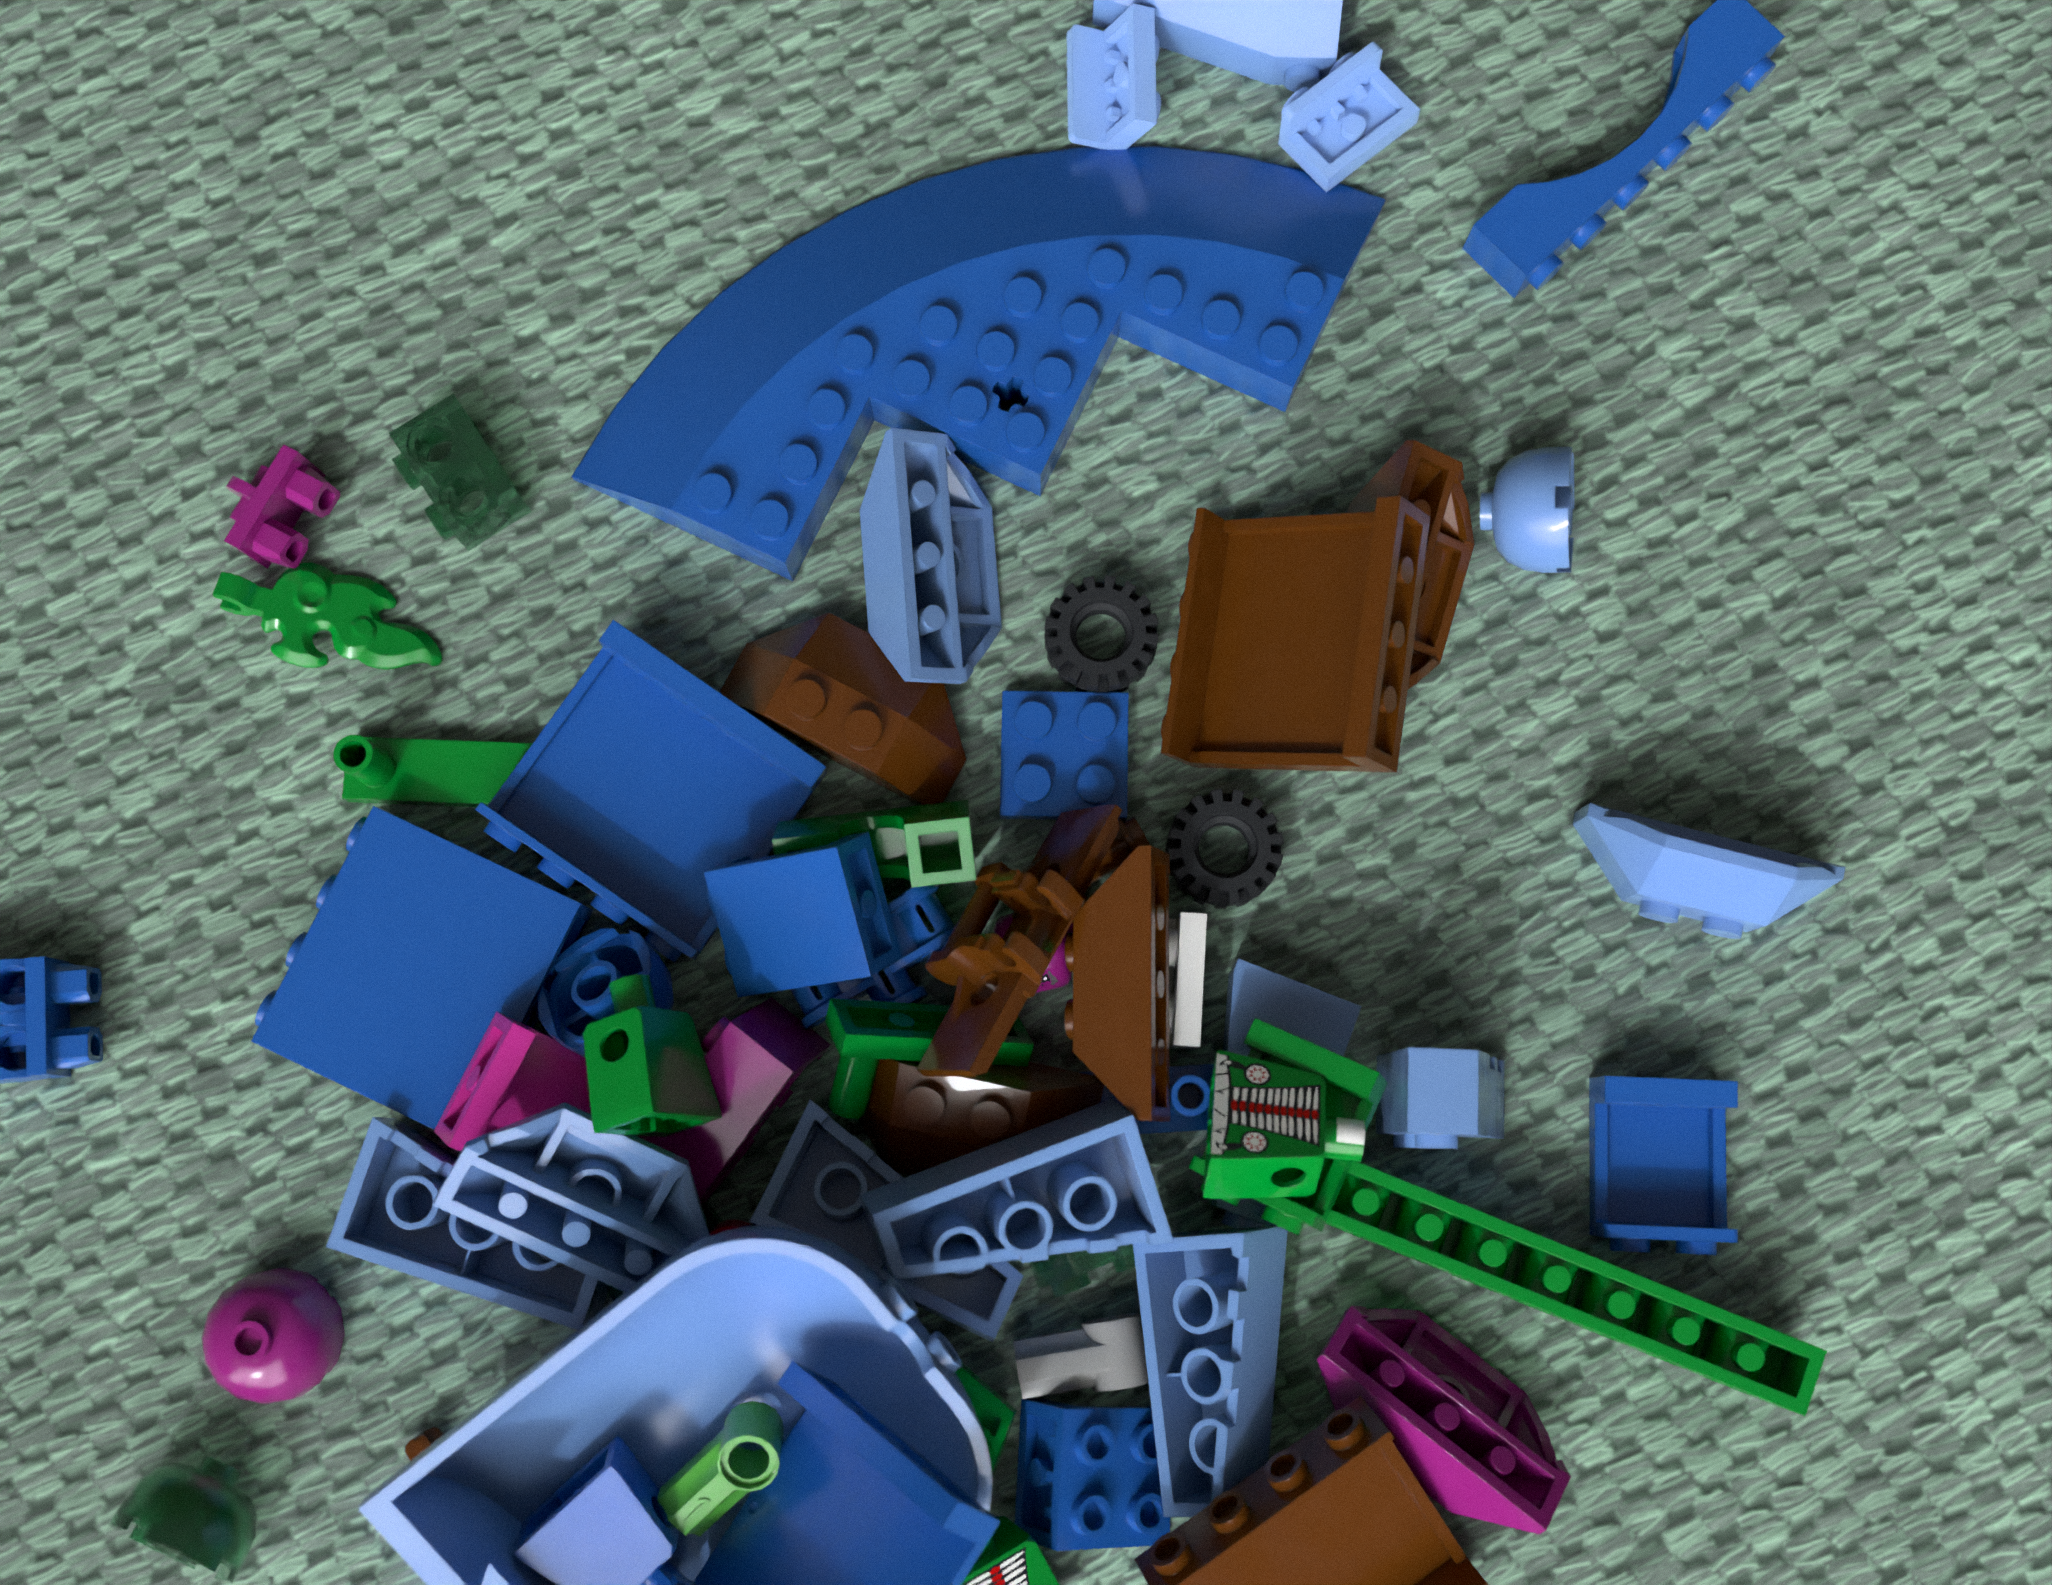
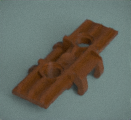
M1116 804L1061 812L1033 861L1022 872L1018 869L1011 870L1003 862L987 865L980 869L976 876L977 880H974L978 887L941 951L933 952L925 965L926 969L934 977L957 987L954 1001L917 1068V1071L924 1077H976L979 1074L987 1073L1027 998H1033L1042 982L1043 974L1078 910L1087 900L1084 894L1120 830L1118 817L1122 809ZM1000 900L1014 911L1011 916L1013 921L1003 938L995 933L981 934Z

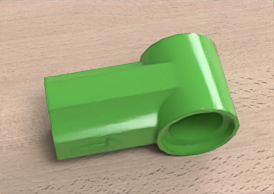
M751 1401L741 1403L733 1408L725 1418L723 1430L660 1488L657 1501L663 1507L668 1521L684 1535L690 1533L700 1537L746 1493L761 1490L774 1480L780 1463L784 1425L781 1416L773 1407L766 1403ZM750 1441L756 1442L764 1448L753 1451L744 1449L738 1444Z

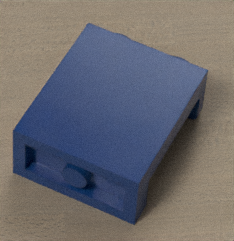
M869 832L848 835L825 846L750 860L748 856L738 857L704 872L708 886V902L717 919L725 948V964L727 970L732 975L738 997L871 977L902 958Z
M1624 1076L1589 1078L1590 1235L1609 1238V1250L1625 1252H1651V1239L1675 1240L1676 1253L1717 1255V1242L1738 1243V1229L1728 1228L1726 1186V1108H1738V1081Z

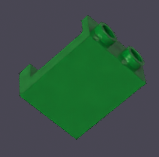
M1254 1018L1244 1040V1043L1251 1049L1248 1057L1320 1075L1326 1081V1116L1364 1120L1366 1133L1388 1084L1380 1072ZM1205 1151L1201 1158L1194 1155L1188 1167L1204 1176ZM1324 1158L1316 1192L1308 1197L1251 1199L1266 1205L1261 1216L1262 1219L1299 1236L1304 1224L1322 1232L1353 1161ZM1204 1180L1200 1187L1201 1190H1203ZM1228 1198L1222 1200L1234 1206H1237L1241 1198Z

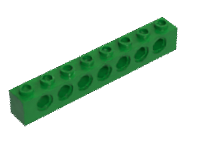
M1352 1162L1325 1223L1766 1403L1806 1416L1827 1353L1826 1350L1359 1162Z

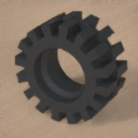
M1105 575L1104 582H1095L1094 576L1083 578L1082 585L1075 587L1071 583L1064 588V595L1060 599L1056 597L1050 606L1049 617L1046 616L1044 634L1047 660L1051 668H1055L1059 673L1058 678L1066 685L1068 682L1075 685L1078 692H1087V690L1096 692L1118 690V693L1128 690L1129 685L1135 680L1139 682L1145 675L1148 666L1152 664L1159 636L1157 634L1156 613H1151V602L1144 594L1139 597L1135 593L1136 586L1126 581L1124 586L1115 583L1116 577ZM1097 614L1109 615L1115 618L1125 631L1126 641L1123 648L1116 655L1106 659L1090 657L1082 651L1076 639V633L1080 624L1088 617Z
M1222 789L1211 790L1208 795L1203 797L1199 794L1191 799L1185 808H1181L1168 832L1165 852L1170 854V876H1174L1178 883L1177 887L1183 894L1187 892L1195 898L1194 902L1203 906L1206 903L1214 905L1216 909H1226L1228 906L1236 905V907L1247 904L1266 890L1276 877V872L1282 864L1284 854H1281V846L1284 844L1282 832L1278 833L1276 828L1278 820L1273 812L1268 814L1262 808L1264 803L1258 798L1254 797L1252 801L1244 797V791L1233 789L1232 793H1222ZM1216 826H1230L1244 836L1248 844V858L1243 867L1235 872L1224 874L1215 872L1204 864L1199 853V842L1207 830Z

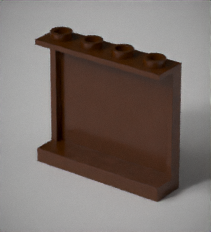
M1402 496L1377 497L1375 512L1224 520L1206 508H1197L1194 530L1188 542L1189 564L1185 591L1179 602L1181 618L1176 651L1170 663L1171 685L1167 712L1161 724V754L1197 768L1397 773L1430 516Z
M1361 1396L1344 1408L1331 1413L1318 1427L1287 1449L1273 1455L1257 1471L1229 1491L1216 1496L1207 1507L1172 1532L1162 1535L1150 1548L1134 1559L1148 1585H1488L1467 1558L1392 1442L1394 1437Z

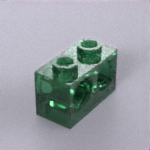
M451 394L389 433L401 452L392 458L395 466L413 491L423 486L433 502L424 508V511L445 541L455 536L469 551L532 512L477 425L454 394ZM452 442V448L444 459L436 462L428 461L431 450L437 444ZM475 491L485 492L483 502L477 509L471 512H460L461 502L468 494Z

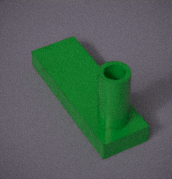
M348 735L336 744L333 757L337 767L344 771L342 799L348 802L477 807L480 802L488 806L533 743L381 738Z
M830 998L825 1022L839 1053V1060L828 1100L829 1109L833 1113L845 1118L854 1119L864 1116L880 1059L921 1061L950 1005ZM1017 1016L991 1065L1028 1066L1034 1043L1019 1016Z

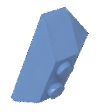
M891 428L885 432L860 508L868 632L905 682L961 684L967 682L974 671L973 668L984 656L1002 628L992 507L970 471L953 453L956 448L947 434Z
M1589 803L1576 811L1573 820V826L1621 901L1640 905L1638 912L1640 916L1666 923H1677L1679 915L1703 921L1701 929L1703 932L1724 938L1741 939L1743 931L1749 932L1769 925L1843 880L1846 868L1845 866L1826 863L1610 809L1593 803Z
M565 1102L467 1141L433 1202V1206L624 1292H627L686 1246L710 1236L687 1159L636 1135L594 1133L592 1115Z

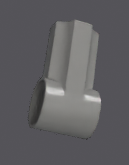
M1131 1313L1111 1316L1112 1321H1109L1108 1317L1081 1323L1082 1328L1014 1339L1013 1344L1022 1399L1062 1394L1067 1391L1092 1387L1094 1392L1114 1391L1149 1383L1140 1314Z

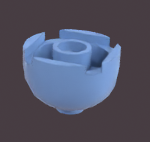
M1545 447L1527 450L1509 459L1498 471L1493 492L1481 493L1480 529L1493 530L1497 551L1508 563L1527 571L1542 573L1571 572L1574 537L1569 538V535H1572L1573 509L1575 505L1574 453L1572 452V447Z

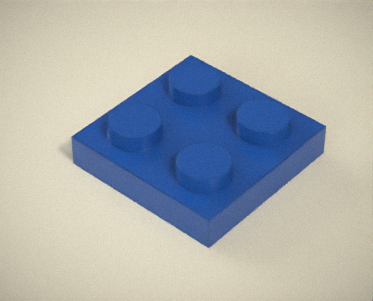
M1002 691L1000 819L1057 820L1061 812L1116 804L1122 809L1118 818L1126 821L1129 693Z

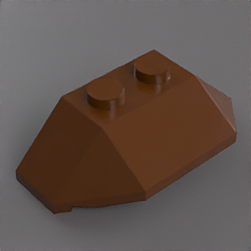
M1406 440L1354 497L1349 503L1347 513L1375 512L1377 497L1402 496L1430 516L1408 689L1416 685L1441 662L1475 545L1469 504L1461 481L1465 479L1462 462L1416 440Z
M831 613L823 614L747 643L719 691L723 696L768 727L916 805L944 803L967 761L944 683L905 682L868 632Z
M1151 845L1138 846L1084 903L1073 920V932L1068 933L1065 941L1066 966L1069 972H1073V999H1069L1066 1003L1064 1023L1068 1038L1073 1039V1052L1138 1121H1170V854Z
M880 1059L866 1114L858 1119L881 1160L896 1172L913 1175L1101 1103L1104 1084L1097 1076L1029 1062L1028 1066L991 1065L987 1073L979 1074L976 1077H924L917 1071L921 1061Z

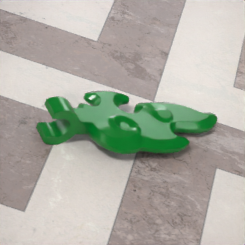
M304 562L299 563L297 568L286 569L277 579L273 589L258 586L235 574L221 572L212 594L215 598L222 600L220 605L222 610L242 616L262 617L261 627L265 633L277 630L282 632V639L272 644L271 652L279 659L295 666L319 668L328 664V656L320 652L313 643L314 635L322 630L331 633L334 648L340 656L346 659L359 660L361 663L372 668L389 670L417 663L439 666L443 661L439 647L427 633L413 626L385 622L380 619L379 614L383 609H393L397 605V600L386 588L367 578L333 574L329 569L320 564Z

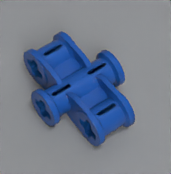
M939 885L911 888L888 904L902 958L883 970L894 987L895 993L891 994L879 972L871 977L816 985L822 994L821 1000L812 986L790 989L805 1015L801 1023L806 1030L825 1022L830 998L859 1000L868 994L872 1001L919 1003L928 996L924 986H915L907 971L919 963L927 961L933 952L941 951L955 927L936 894ZM922 909L935 929L933 933H930L918 914L919 910Z

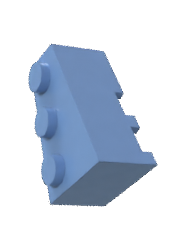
M1407 1047L1377 1056V1072H1380L1388 1084L1376 1108V1134L1393 1135V1148L1458 1149V1137L1504 1139L1503 1060L1490 1057V1054L1480 1050Z

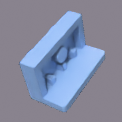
M1133 3L1104 31L1078 24L1073 25L1067 31L1068 139L1070 142L1103 150L1127 149L1157 124L1161 109V97L1156 91V62L1159 56L1160 42L1155 34V8Z
M1374 41L1356 54L1349 52L1342 56L1333 65L1325 78L1310 89L1302 87L1297 90L1282 108L1278 144L1326 193L1413 127L1418 121L1420 108L1380 70L1383 49Z

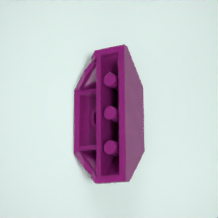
M1350 1306L1344 1312L1317 1358L1335 1411L1344 1408L1361 1396L1394 1437L1392 1442L1425 1493L1450 1513L1539 1535L1545 1532L1571 1476L1563 1461L1557 1460L1549 1434L1527 1393L1420 1310L1394 1308L1366 1309L1365 1306Z

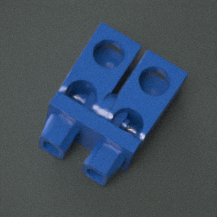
M46 956L25 959H0V1084L71 1077V1069L84 1067L103 1060V1036L99 1027L70 1028V1004L99 1002L102 995V979L99 968L69 964L68 961Z

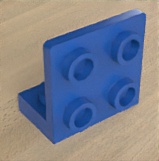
M1021 1399L1015 1524L1027 1532L1036 1544L1055 1551L1152 1546L1158 1538L1169 1533L1170 1517H1164L1151 1406L1077 1407L1048 1399Z

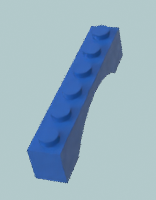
M1716 0L1689 25L1672 56L1670 83L1661 112L1639 139L1612 159L1583 173L1550 182L1517 184L1473 225L1462 249L1513 298L1520 294L1529 284L1536 290H1539L1563 266L1564 262L1559 258L1561 254L1572 244L1579 250L1585 248L1607 224L1602 218L1604 214L1615 204L1622 211L1628 208L1648 187L1650 182L1644 178L1657 165L1664 171L1670 169L1692 145V142L1687 138L1699 126L1706 132H1709L1726 116L1734 106V103L1729 99L1741 87L1748 93H1751L1767 78L1776 66V63L1770 57L1784 38V35L1746 0Z

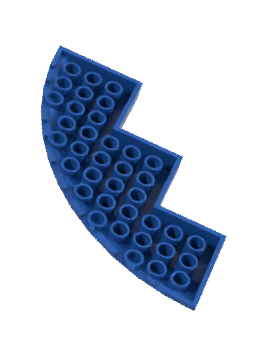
M1130 146L1127 149L1105 150L1094 147L1067 148L998 158L921 179L852 207L789 242L720 292L659 351L611 411L571 477L614 499L794 581L874 421L890 428L947 434L956 448L953 453L960 460L1041 496L1118 338L1124 339L1285 412L1386 199L1342 183H1338L1326 193L1304 170L1236 154L1163 146ZM1008 400L1021 402V405L1014 404L1009 412L1001 410L1000 406L1002 402Z

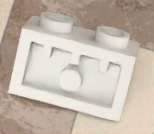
M1180 912L1177 919L1169 918L1170 1049L1196 1050L1201 1044L1207 914Z

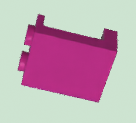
M496 1011L434 1132L447 1146L461 1152L465 1143L469 1140L564 1102L591 1114L586 1058L563 1047L553 1037Z

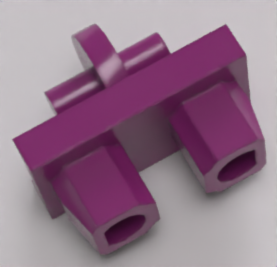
M283 444L270 467L261 465L250 484L235 476H232L226 488L239 496L240 500L229 516L235 523L224 541L267 569L271 563L293 569L297 568L308 550L309 539L294 530L293 527L304 510L320 518L329 515L340 498V491L324 478L326 474L302 454Z

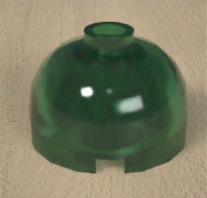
M204 1456L199 1467L174 1462L157 1467L142 1477L124 1498L109 1525L115 1530H127L131 1522H133L136 1526L129 1538L193 1569L199 1564L215 1572L220 1564L221 1566L214 1578L233 1584L254 1542L257 1514L252 1499L235 1485L241 1472L217 1459Z

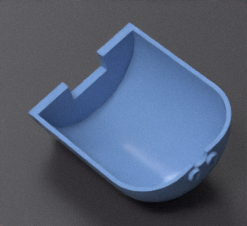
M747 1226L726 1230L702 1238L674 1254L365 1497L358 1510L427 1585H557L520 1561L513 1554L525 1518L617 1435L627 1444L659 1490L723 1430L725 1418L733 1408L741 1403L756 1401L773 1407L783 1421V1445L805 1411V1408L777 1384L792 1360L838 1384L988 1511L992 1499L993 1480L991 1460L982 1426L974 1406L955 1372L962 1366V1362L955 1349L939 1331H935L931 1335L916 1317L915 1314L918 1312L916 1305L903 1286L892 1277L885 1282L875 1271L852 1253L819 1236L786 1227ZM750 1441L738 1444L744 1449L753 1451L764 1448L760 1444ZM751 1492L746 1493L700 1537L690 1533L684 1535L679 1531L677 1548L668 1561L687 1579L691 1581L696 1579Z

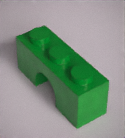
M968 800L780 821L777 823L772 838L774 855L825 846L848 835L869 832L881 878H905L911 881V888L977 880Z

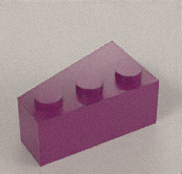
M772 997L732 1021L723 1017L709 1031L701 1043L702 1050L707 1053L705 1060L721 1109L722 1118L668 1137H638L689 1161L703 1208L755 1142L753 1138L777 1106L782 1108L793 1094L790 1088L805 1067L815 1059L819 1060L831 1044L812 1029L806 1030L800 1019Z

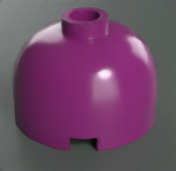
M284 1267L251 1273L224 1290L207 1313L201 1337L204 1361L216 1383L238 1399L263 1404L295 1399L312 1390L313 1387L323 1380L327 1373L331 1372L339 1360L345 1336L341 1307L335 1297L330 1296L326 1288L317 1282L319 1280L308 1272Z

